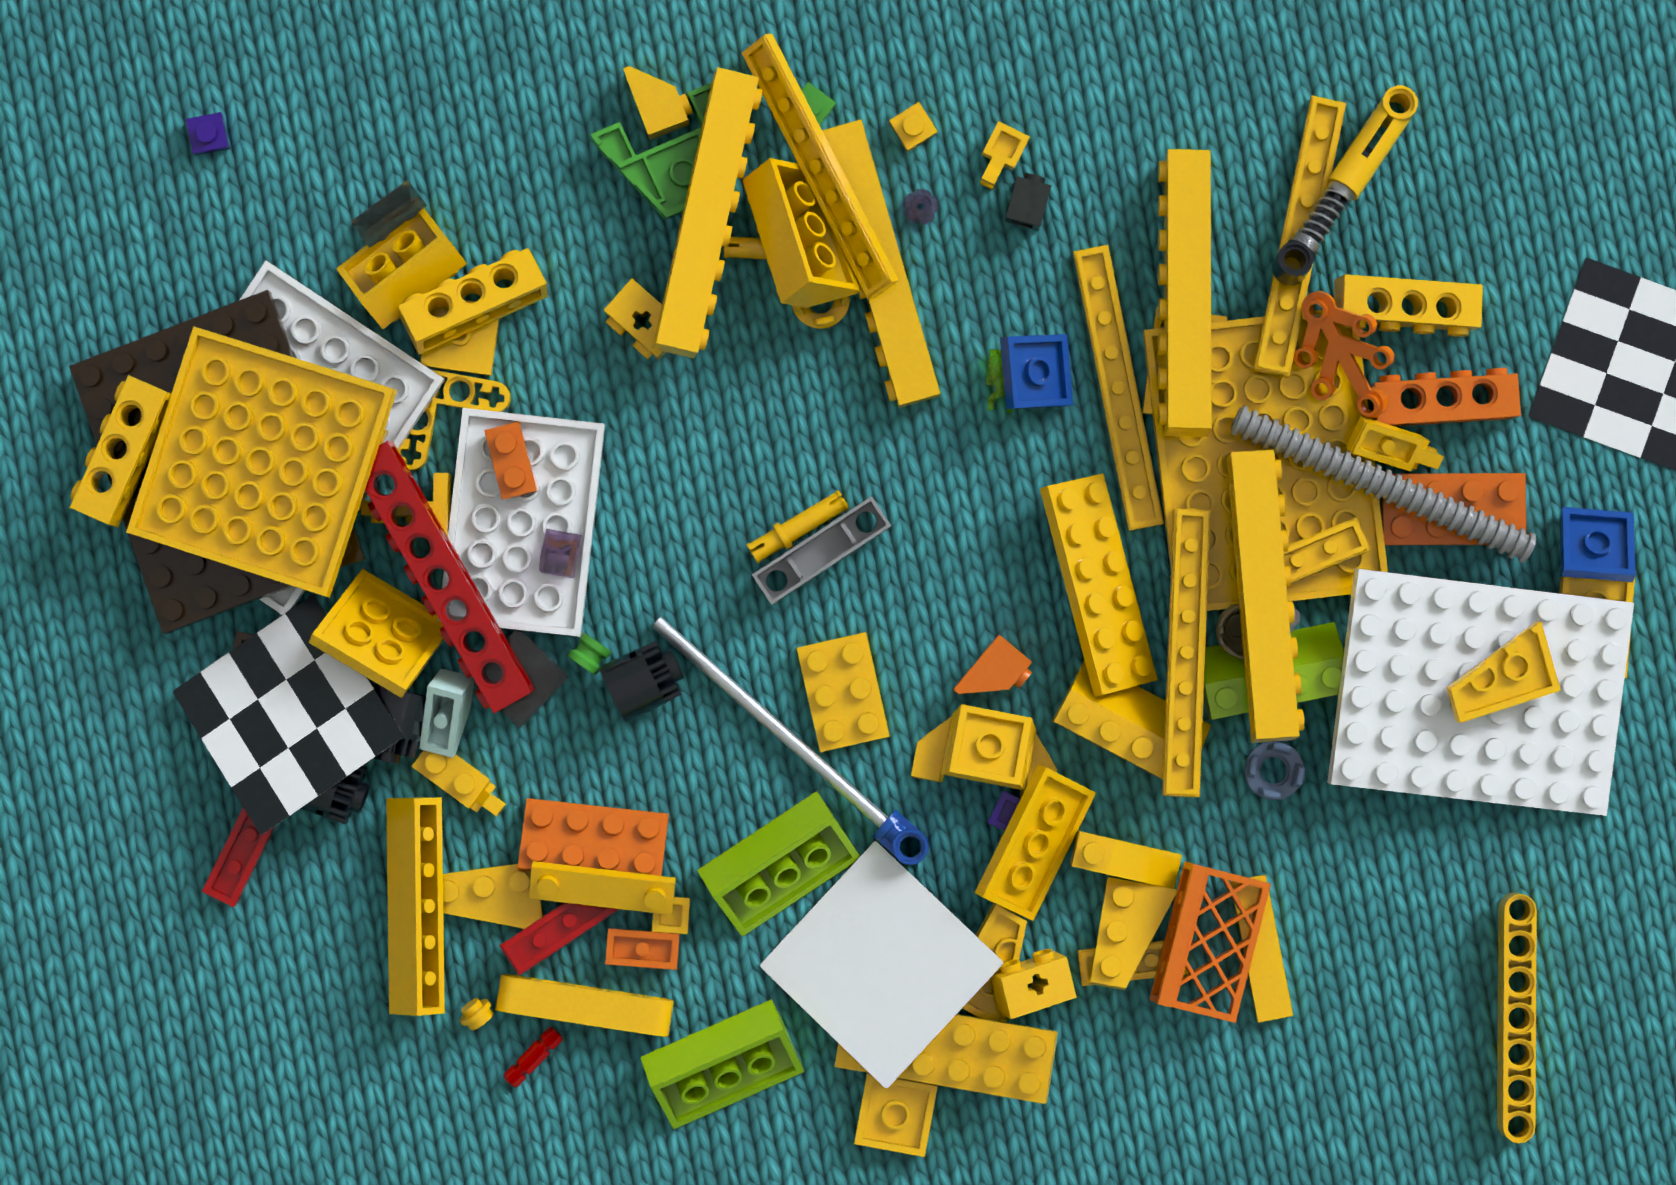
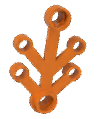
M1324 291L1310 293L1304 298L1301 306L1302 315L1308 324L1302 347L1294 353L1295 364L1302 369H1307L1316 364L1318 361L1316 347L1322 330L1328 340V345L1319 379L1311 385L1312 395L1318 400H1326L1334 394L1336 389L1334 379L1340 362L1358 395L1356 405L1360 414L1366 418L1378 417L1388 408V396L1382 389L1370 387L1353 355L1370 360L1374 368L1382 370L1393 363L1394 352L1388 346L1377 347L1342 335L1336 323L1352 327L1353 332L1358 337L1365 338L1376 331V319L1370 314L1359 315L1338 308L1335 299ZM1314 304L1322 308L1321 316L1315 313ZM1361 320L1369 324V331L1362 330L1360 327ZM1303 351L1310 355V362L1303 360ZM1378 352L1385 354L1387 358L1386 363L1378 360ZM1320 383H1323L1327 386V394H1324L1320 391ZM1366 399L1374 403V410L1368 409L1365 404Z

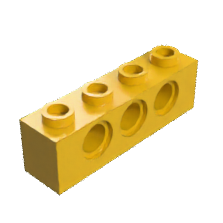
M529 248L521 251L512 250L504 254L495 263L488 266L486 264L478 265L472 268L468 275L456 280H444L434 290L423 295L416 293L407 297L403 304L398 305L400 319L418 355L547 298V282ZM503 279L513 282L508 288L496 286V283ZM468 294H477L481 297L474 303L463 300ZM438 308L448 311L443 317L431 315V312Z
M1348 274L1334 279V299L1337 307L1359 315H1372L1376 319L1377 325H1379V331L1398 332L1400 327H1411L1415 334H1434L1435 329L1447 330L1448 336L1466 337L1469 336L1470 331L1481 328L1483 285ZM1369 296L1375 297L1379 303L1377 313L1372 312L1367 305ZM1404 298L1408 299L1413 305L1412 315L1406 314L1402 309ZM1438 301L1443 302L1447 307L1446 318L1441 317L1436 310ZM1361 320L1360 327L1365 329L1368 323ZM1344 325V328L1352 329V327Z
M128 375L126 381H122L119 384L114 395L116 404L111 414H107L101 423L100 434L102 435L97 447H93L86 457V472L82 480H78L71 491L70 499L73 501L70 508L108 525L119 527L154 448L171 393ZM139 408L141 420L135 426H130L128 422L129 413L133 409ZM124 441L127 451L122 458L116 459L113 452L114 447L117 443ZM109 474L112 478V485L108 491L102 493L99 488V481L104 475Z

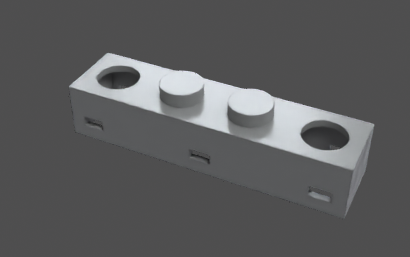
M871 496L752 574L770 604L774 605L891 528V525ZM862 512H871L877 519L876 528L869 533L861 532L856 526V518ZM779 570L786 574L788 582L783 590L772 591L767 586L766 579L770 572Z

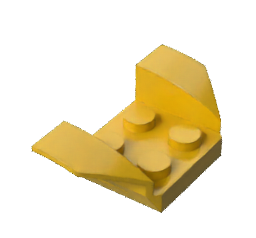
M961 704L952 713L950 718L917 742L911 777L939 783L943 782L944 775L1019 789L1021 790L1019 798H1021L1038 764L1056 773L1057 768L1038 738L1031 717Z

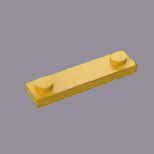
M533 861L529 899L672 915L676 878Z

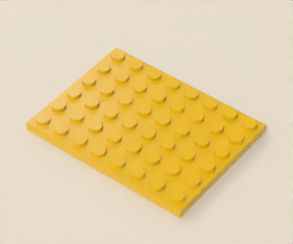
M1322 310L1315 311V313L1321 316ZM1303 315L1295 352L1302 347L1308 324ZM1264 317L1211 322L1212 429L1208 437L1164 436V425L1158 424L1159 403H1164V390L1158 389L1159 368H1164V355H1158L1159 333H1164V328L1143 331L1170 567L1173 510L1175 508L1211 510L1207 611L1227 609L1231 605L1239 604L1226 458L1231 452L1265 450L1262 448V444L1257 443L1254 445L1249 438L1246 441L1242 440V435L1238 433L1236 436L1231 435L1230 428L1240 407L1242 408L1245 405L1250 412L1256 410L1261 417L1264 414L1268 415V420L1270 421L1277 419L1281 426L1286 423L1289 425L1290 430L1297 428L1300 430L1299 434L1303 435L1306 432L1310 434L1309 438L1314 439L1317 437L1322 444L1329 442L1330 447L1333 449L1338 446L1341 448L1340 452L1342 453L1348 451L1346 445L1360 416H1363L1358 411L1356 405L1358 395L1340 362L1334 379L1336 386L1334 394L1326 400H1318L1311 393L1312 383L1319 379L1328 345V340L1322 330L1316 347L1318 352L1316 364L1307 369H1302L1295 364L1293 358L1290 376L1285 378L1253 371ZM1336 323L1342 335L1360 340V337L1353 332V329H1346L1344 325ZM1303 351V360L1310 362V355ZM1353 355L1364 374L1362 357ZM1320 383V391L1324 394H1327V386L1323 383ZM1366 399L1365 404L1368 407V401ZM1281 452L1275 454V459H1280L1282 465V480L1277 481L1278 495H1283L1285 500V516H1280L1281 530L1287 531L1288 545L1357 517L1371 549L1367 553L1291 583V587H1286L1288 601L1351 595L1355 568L1388 572L1380 501L1374 498L1375 494L1370 493L1367 495L1362 488L1359 491L1355 490L1354 485L1351 483L1349 486H1346L1342 479L1337 482L1333 479V475L1326 477L1323 475V471L1315 472L1310 465L1308 468L1303 467V462L1301 461L1294 463L1292 461L1293 458L1290 456L1285 459L1282 457L1283 453ZM1360 456L1361 461L1369 460L1372 462L1371 465L1375 467L1374 460Z

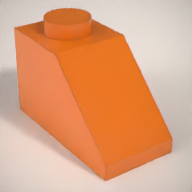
M999 634L952 690L957 694L1009 690L1013 685L1019 689L1032 674L1028 669L1032 661Z

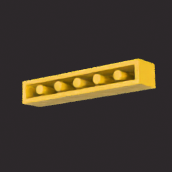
M442 797L386 798L389 1014L411 1016L444 1014Z

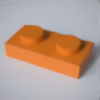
M520 422L484 430L502 500L537 492Z
M608 928L605 964L677 970L680 934Z

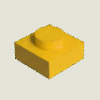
M917 102L889 120V124L907 152L938 134L937 129L920 102Z
M674 897L672 915L653 913L652 932L688 934L691 898Z

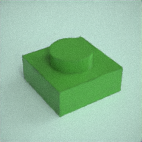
M807 82L802 92L817 122L821 126L836 106V102L810 82Z

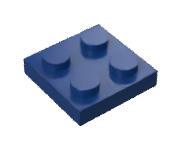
M1067 334L1008 336L1000 338L1006 410L1073 405Z
M1562 507L1559 514L1561 577L1633 582L1636 576L1634 513Z

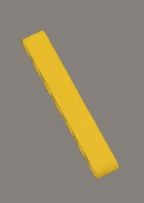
M1515 892L1505 895L1499 902L1497 1126L1501 1135L1510 1141L1525 1143L1534 1135L1536 1125L1537 910L1536 904L1530 897ZM1520 899L1525 904V913L1521 918L1513 919L1509 912L1510 905L1515 900ZM1520 935L1525 940V949L1522 953L1513 955L1509 949V943L1513 937ZM1520 971L1525 977V984L1520 990L1513 991L1509 986V978L1513 973ZM1515 1008H1522L1525 1014L1523 1023L1512 1027L1508 1019L1510 1012ZM1515 1044H1522L1525 1051L1524 1057L1519 1062H1511L1508 1056L1510 1048ZM1515 1080H1522L1524 1083L1523 1094L1518 1098H1511L1508 1093L1509 1085ZM1521 1116L1524 1120L1523 1130L1518 1134H1510L1508 1130L1509 1121L1513 1117Z

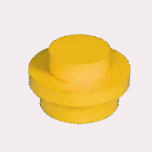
M474 998L465 1004L461 1009L462 1016L459 1019L462 1026H468L473 1031L488 1022L494 1014L490 1009V1001L488 999L479 1000Z

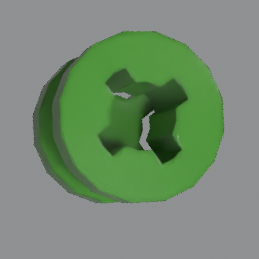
M583 632L579 637V645L575 649H571L567 656L592 674L597 675L600 671L599 664L603 659L609 658L612 651Z

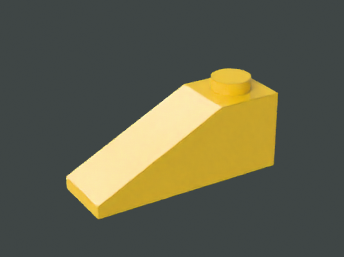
M1078 830L1069 865L1106 875L1174 889L1182 854Z

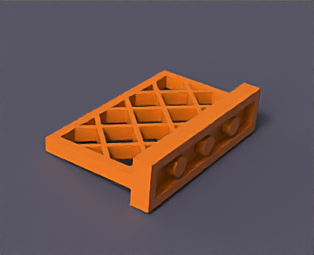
M1184 861L1149 1000L1158 1005L1236 1023L1271 883ZM1209 875L1221 878L1228 890L1212 901L1205 891ZM1229 880L1238 882L1240 884H1238L1235 887H1232ZM1248 885L1260 888L1256 903L1244 909L1236 893ZM1231 896L1240 913L1223 922L1215 906ZM1204 899L1206 905L1201 907L1202 900ZM1210 909L1219 926L1202 936L1196 925L1199 915ZM1254 912V913H1253V917H1252V921H1251V919H1250V917H1249L1248 915H1249L1250 913ZM1243 918L1249 927L1248 936L1236 944L1227 928ZM1222 931L1231 948L1214 957L1206 941ZM1195 933L1197 939L1192 942L1193 935ZM1201 944L1210 961L1193 971L1187 960L1189 951ZM1245 946L1242 956L1240 949ZM1235 953L1240 962L1239 971L1227 979L1218 963ZM1213 966L1222 983L1205 992L1197 976ZM1186 968L1189 974L1183 977L1184 970ZM1192 979L1201 996L1189 1003L1177 1001L1180 986ZM1236 981L1235 987H1234V990H1233L1232 987H1231V984ZM1224 988H1226L1232 998L1228 1013L1217 1011L1209 999ZM1205 1001L1208 1008L1197 1005Z

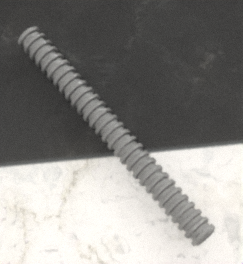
M1243 405L1234 418L1230 428L1231 435L1236 436L1238 433L1242 435V440L1246 441L1249 438L1252 440V444L1260 443L1265 450L1269 447L1272 450L1274 449L1275 454L1278 452L1283 453L1282 457L1285 459L1290 456L1293 458L1292 461L1294 463H1298V461L1303 462V467L1308 468L1310 465L1313 467V471L1318 472L1321 470L1326 477L1333 475V479L1337 482L1340 479L1344 480V485L1349 486L1350 483L1353 484L1355 490L1359 491L1362 488L1365 494L1373 493L1375 494L1374 498L1378 500L1382 497L1387 504L1394 502L1396 508L1400 509L1403 506L1407 513L1414 511L1416 512V517L1420 518L1423 515L1426 517V521L1431 522L1434 520L1439 527L1445 525L1446 530L1450 532L1455 529L1457 530V535L1462 536L1466 534L1468 540L1475 538L1478 544L1486 543L1487 548L1491 550L1495 547L1498 553L1503 554L1506 552L1508 553L1507 556L1511 559L1516 556L1520 563L1527 561L1534 549L1536 534L1532 532L1529 535L1525 534L1526 530L1523 528L1516 530L1515 525L1512 523L1507 526L1503 519L1496 521L1495 516L1490 514L1487 517L1482 510L1476 512L1471 505L1464 507V502L1458 501L1455 503L1453 502V497L1448 496L1446 499L1443 497L1442 492L1435 494L1432 488L1424 489L1423 484L1419 482L1416 485L1412 484V479L1407 478L1403 480L1401 474L1397 473L1394 476L1390 469L1383 471L1381 470V465L1377 464L1374 467L1371 465V461L1366 460L1363 462L1358 455L1351 457L1349 451L1342 453L1340 452V447L1336 446L1333 449L1330 447L1329 442L1322 444L1319 438L1311 439L1309 438L1310 434L1306 432L1303 435L1299 434V429L1294 428V430H1290L1289 425L1286 423L1281 426L1277 419L1273 421L1268 420V415L1264 414L1261 417L1258 415V411L1253 410L1250 412L1248 407Z

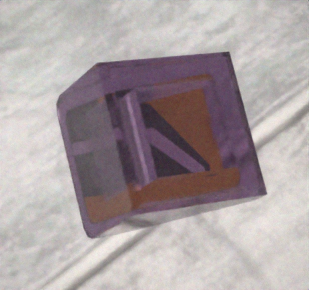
M546 529L540 555L539 571L541 573L574 578L582 535Z

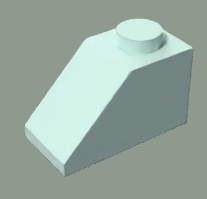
M440 669L427 686L419 749L452 758L455 756L471 709L474 688L473 677L467 678L465 674Z

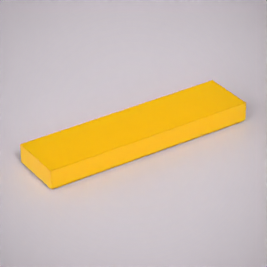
M1265 874L1248 877L1259 881L1267 882ZM1230 881L1232 887H1235L1238 884H1240L1238 882ZM1248 885L1236 893L1244 909L1256 903L1260 888ZM1270 893L1248 973L1258 1023L1293 1016ZM1234 903L1235 912H1236V915H1237V914L1240 913V911L1238 910L1236 904ZM1252 912V913H1250V914L1248 915V916L1250 917L1251 921H1252V917H1253V913H1254V912ZM1243 918L1237 921L1241 941L1247 938L1249 927Z

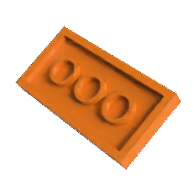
M1526 473L1401 474L1403 480L1410 478L1413 480L1412 484L1416 485L1419 482L1423 484L1424 489L1432 488L1435 494L1442 492L1443 497L1446 499L1448 496L1454 498L1453 502L1455 503L1462 501L1464 502V507L1471 505L1476 512L1482 510L1487 517L1491 514L1495 516L1496 521L1503 519L1507 526L1512 523L1515 525L1516 530L1520 528L1526 530ZM1381 497V517L1385 546L1480 545L1475 538L1468 540L1466 534L1459 536L1456 534L1457 530L1453 529L1450 532L1446 530L1445 525L1439 527L1436 525V521L1428 522L1423 515L1420 518L1416 517V512L1407 513L1405 507L1402 506L1398 509L1395 507L1394 502L1387 504L1385 499Z
M527 798L518 871L531 872L532 863L536 861L662 876L669 814Z

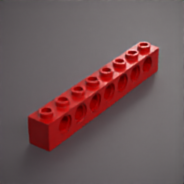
M390 440L380 444L365 488L371 499V502L367 503L374 518L378 522L383 520L389 531L386 534V538L395 553L401 551L407 564L404 565V570L414 585L419 583L425 595L421 598L426 609L432 616L437 614L443 624L440 632L449 647L455 645L461 658L457 661L461 670L467 678H474L479 687L475 692L480 703L485 709L491 708L493 713H496L533 692L535 688L394 442ZM383 474L389 475L394 481V489L389 495L380 492L377 486L378 479ZM401 505L408 507L412 512V521L407 526L399 524L395 517L396 510ZM418 537H423L430 543L431 549L426 557L418 556L413 549L414 541ZM436 568L443 569L448 574L449 581L445 588H438L432 583L431 575ZM453 600H460L465 604L467 612L463 619H455L451 616L449 606ZM471 631H477L483 635L485 644L482 650L476 651L469 647L467 636ZM488 663H496L502 668L503 675L500 681L493 682L486 677L485 667Z

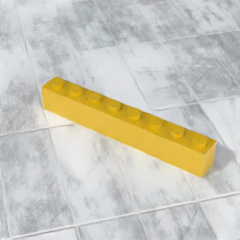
M717 67L713 75L652 349L693 359L699 350L705 351L709 337V330L704 329L706 315L713 316L717 295L711 294L714 280L720 282L725 264L724 260H719L721 247H728L732 233V226L727 225L729 212H736L740 192L734 191L737 178L743 179L748 158L742 157L744 144H751L755 124L749 122L752 109L758 111L763 92L762 89L757 88L759 77Z
M862 120L822 130L899 279L898 282L876 298L867 299L870 312L864 313L870 334L877 332L880 346L874 347L880 368L887 366L890 380L884 381L889 401L896 400L898 408L940 397V390ZM858 282L860 291L858 292L860 299L866 298V296Z
M1168 149L1164 161L1158 162V182H1164V195L1158 196V216L1164 217V229H1159L1158 251H1164V264H1159L1158 285H1164V298H1159L1158 320H1164V333H1159L1158 355H1164V368H1159L1158 389L1164 390V403H1159L1158 424L1164 425V436L1208 437L1212 429L1211 150Z
M1274 449L1231 452L1226 458L1251 743L1295 740L1300 736L1299 731L1304 730V713L1302 709H1297L1296 695L1301 694V678L1299 673H1294L1293 659L1298 658V644L1296 637H1291L1290 623L1295 621V610L1293 601H1288L1286 587H1291L1292 577L1290 566L1284 565L1283 552L1288 551V534L1286 530H1281L1280 516H1285L1284 496L1278 495L1277 481L1282 480V465L1280 459H1275Z

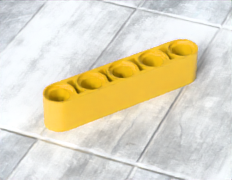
M500 974L495 1010L668 1037L674 1000L525 976Z

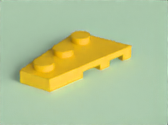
M1541 621L1531 624L1446 687L1456 722L1462 723L1561 691Z
M518 864L443 873L444 914L523 929L543 917L542 901L529 899L531 872L518 871Z
M1112 877L1107 878L1089 984L1120 990L1126 989L1169 909L1177 889Z
M993 903L976 936L1003 962L1014 959L1019 960L1027 921L1004 907ZM989 979L962 1009L979 1018L1007 1023L1006 1016L998 1011L991 979Z

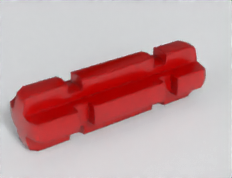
M548 1027L540 1036L541 1039L539 1041L536 1040L516 1061L517 1064L512 1065L504 1073L503 1077L511 1086L518 1087L527 1078L525 1075L527 1073L531 1074L550 1054L549 1050H554L562 1042L563 1037L556 1029Z

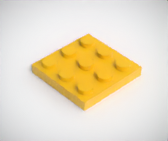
M362 568L312 633L309 643L402 698L444 641L440 632L443 624L441 621H438L437 614L432 616L428 612L425 605Z

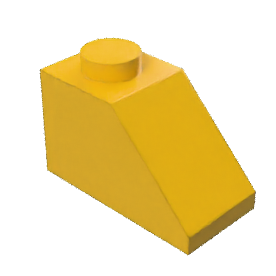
M631 66L623 68L650 140L689 126L687 116L693 114L686 93L679 96L676 86Z

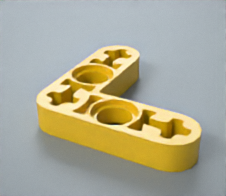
M432 370L441 377L448 378L443 387L444 399L437 398L440 393L437 391L424 411L428 416L427 426L421 430L412 429L410 432L414 436H426L424 443L419 440L416 443V451L421 454V458L414 459L413 464L408 465L407 459L402 456L403 450L409 451L411 439H405L398 450L409 470L417 471L426 465L438 404L461 409L469 408L504 412L511 402V394L508 388L497 381ZM456 382H464L470 388L468 398L462 402H457L450 396V388ZM475 384H481L480 392L491 394L493 388H498L499 394L504 396V401L497 402L496 407L492 408L490 407L489 400L478 398L479 405H472L476 396Z

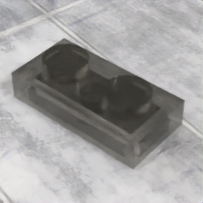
M407 180L352 220L351 223L370 248L377 242L386 239L393 230L404 222L413 219L427 205L409 180Z

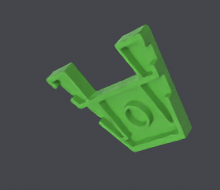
M711 83L687 92L686 95L700 128L635 155L620 122L590 135L591 142L664 220L683 213Z

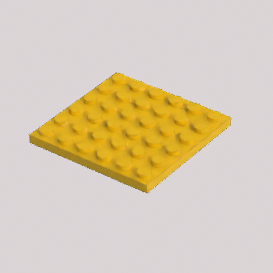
M193 326L126 533L330 598L397 390Z

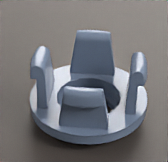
M1274 741L1262 743L1251 751L1245 763L1244 773L1248 786L1255 794L1268 800H1281L1292 795L1302 785L1305 767L1300 755L1293 747L1283 742ZM1271 757L1281 759L1286 766L1284 779L1276 784L1266 782L1260 774L1262 763Z

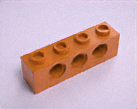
M1507 368L1486 369V375L1472 376V370L1451 371L1450 378L1437 379L1436 372L1414 374L1415 380L1401 381L1400 375L1379 376V382L1370 385V387L1382 389L1389 400L1387 410L1372 419L1395 427L1516 419L1521 416L1518 373L1508 374ZM1475 386H1483L1488 391L1489 398L1486 404H1478L1474 401L1472 391ZM1439 388H1446L1451 391L1453 395L1451 406L1445 407L1438 403L1436 394ZM1404 390H1410L1416 394L1418 403L1414 409H1408L1402 405L1401 394ZM1371 401V409L1374 410V403Z

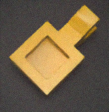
M998 121L982 152V156L990 159V162L981 178L980 185L993 190L1003 167L1014 171L1030 136Z

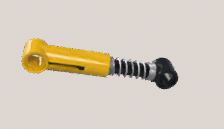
M1396 85L1385 92L1383 98L1327 179L1328 186L1324 191L1325 197L1319 198V204L1314 206V212L1308 215L1309 220L1303 222L1304 228L1298 229L1296 235L1279 250L1272 264V272L1280 283L1294 286L1305 279L1316 259L1315 254L1320 249L1319 243L1325 241V234H1330V226H1335L1334 221L1340 218L1339 213L1346 210L1345 204H1349L1352 200L1355 201L1359 198L1412 119L1418 107V98L1409 87ZM1397 102L1401 104L1405 112H1394L1389 103ZM1382 125L1387 130L1374 149H1371L1368 145ZM1288 257L1297 259L1301 269H1290L1286 266L1284 259Z

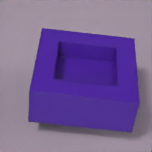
M221 112L186 119L192 153L195 156L230 149L224 116Z
M1002 791L987 823L1005 831L1020 798Z

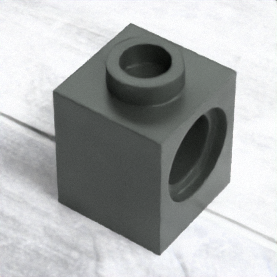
M1025 173L1024 178L1017 176L1004 222L1039 231L1052 185L1045 184V178L1035 174Z

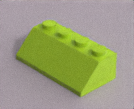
M1335 622L1294 630L1291 633V637H1296L1298 644V658L1293 659L1294 673H1299L1301 678V694L1296 695L1297 703L1338 695L1344 649ZM1220 645L1205 647L1204 703L1208 720L1248 713L1244 660L1226 653Z
M816 791L697 871L712 897L743 937L855 863L860 855Z
M772 999L640 1057L650 1087L673 1129L805 1072Z

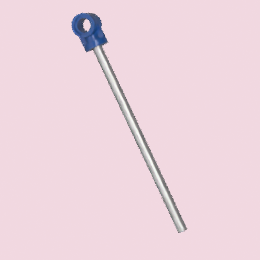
M660 617L652 626L654 630L879 827L873 837L888 849L898 861L907 865H914L925 858L929 850V842L922 831L918 830L897 810L889 817L884 814L665 619ZM908 836L917 838L921 843L920 853L913 857L905 855L901 850V842Z

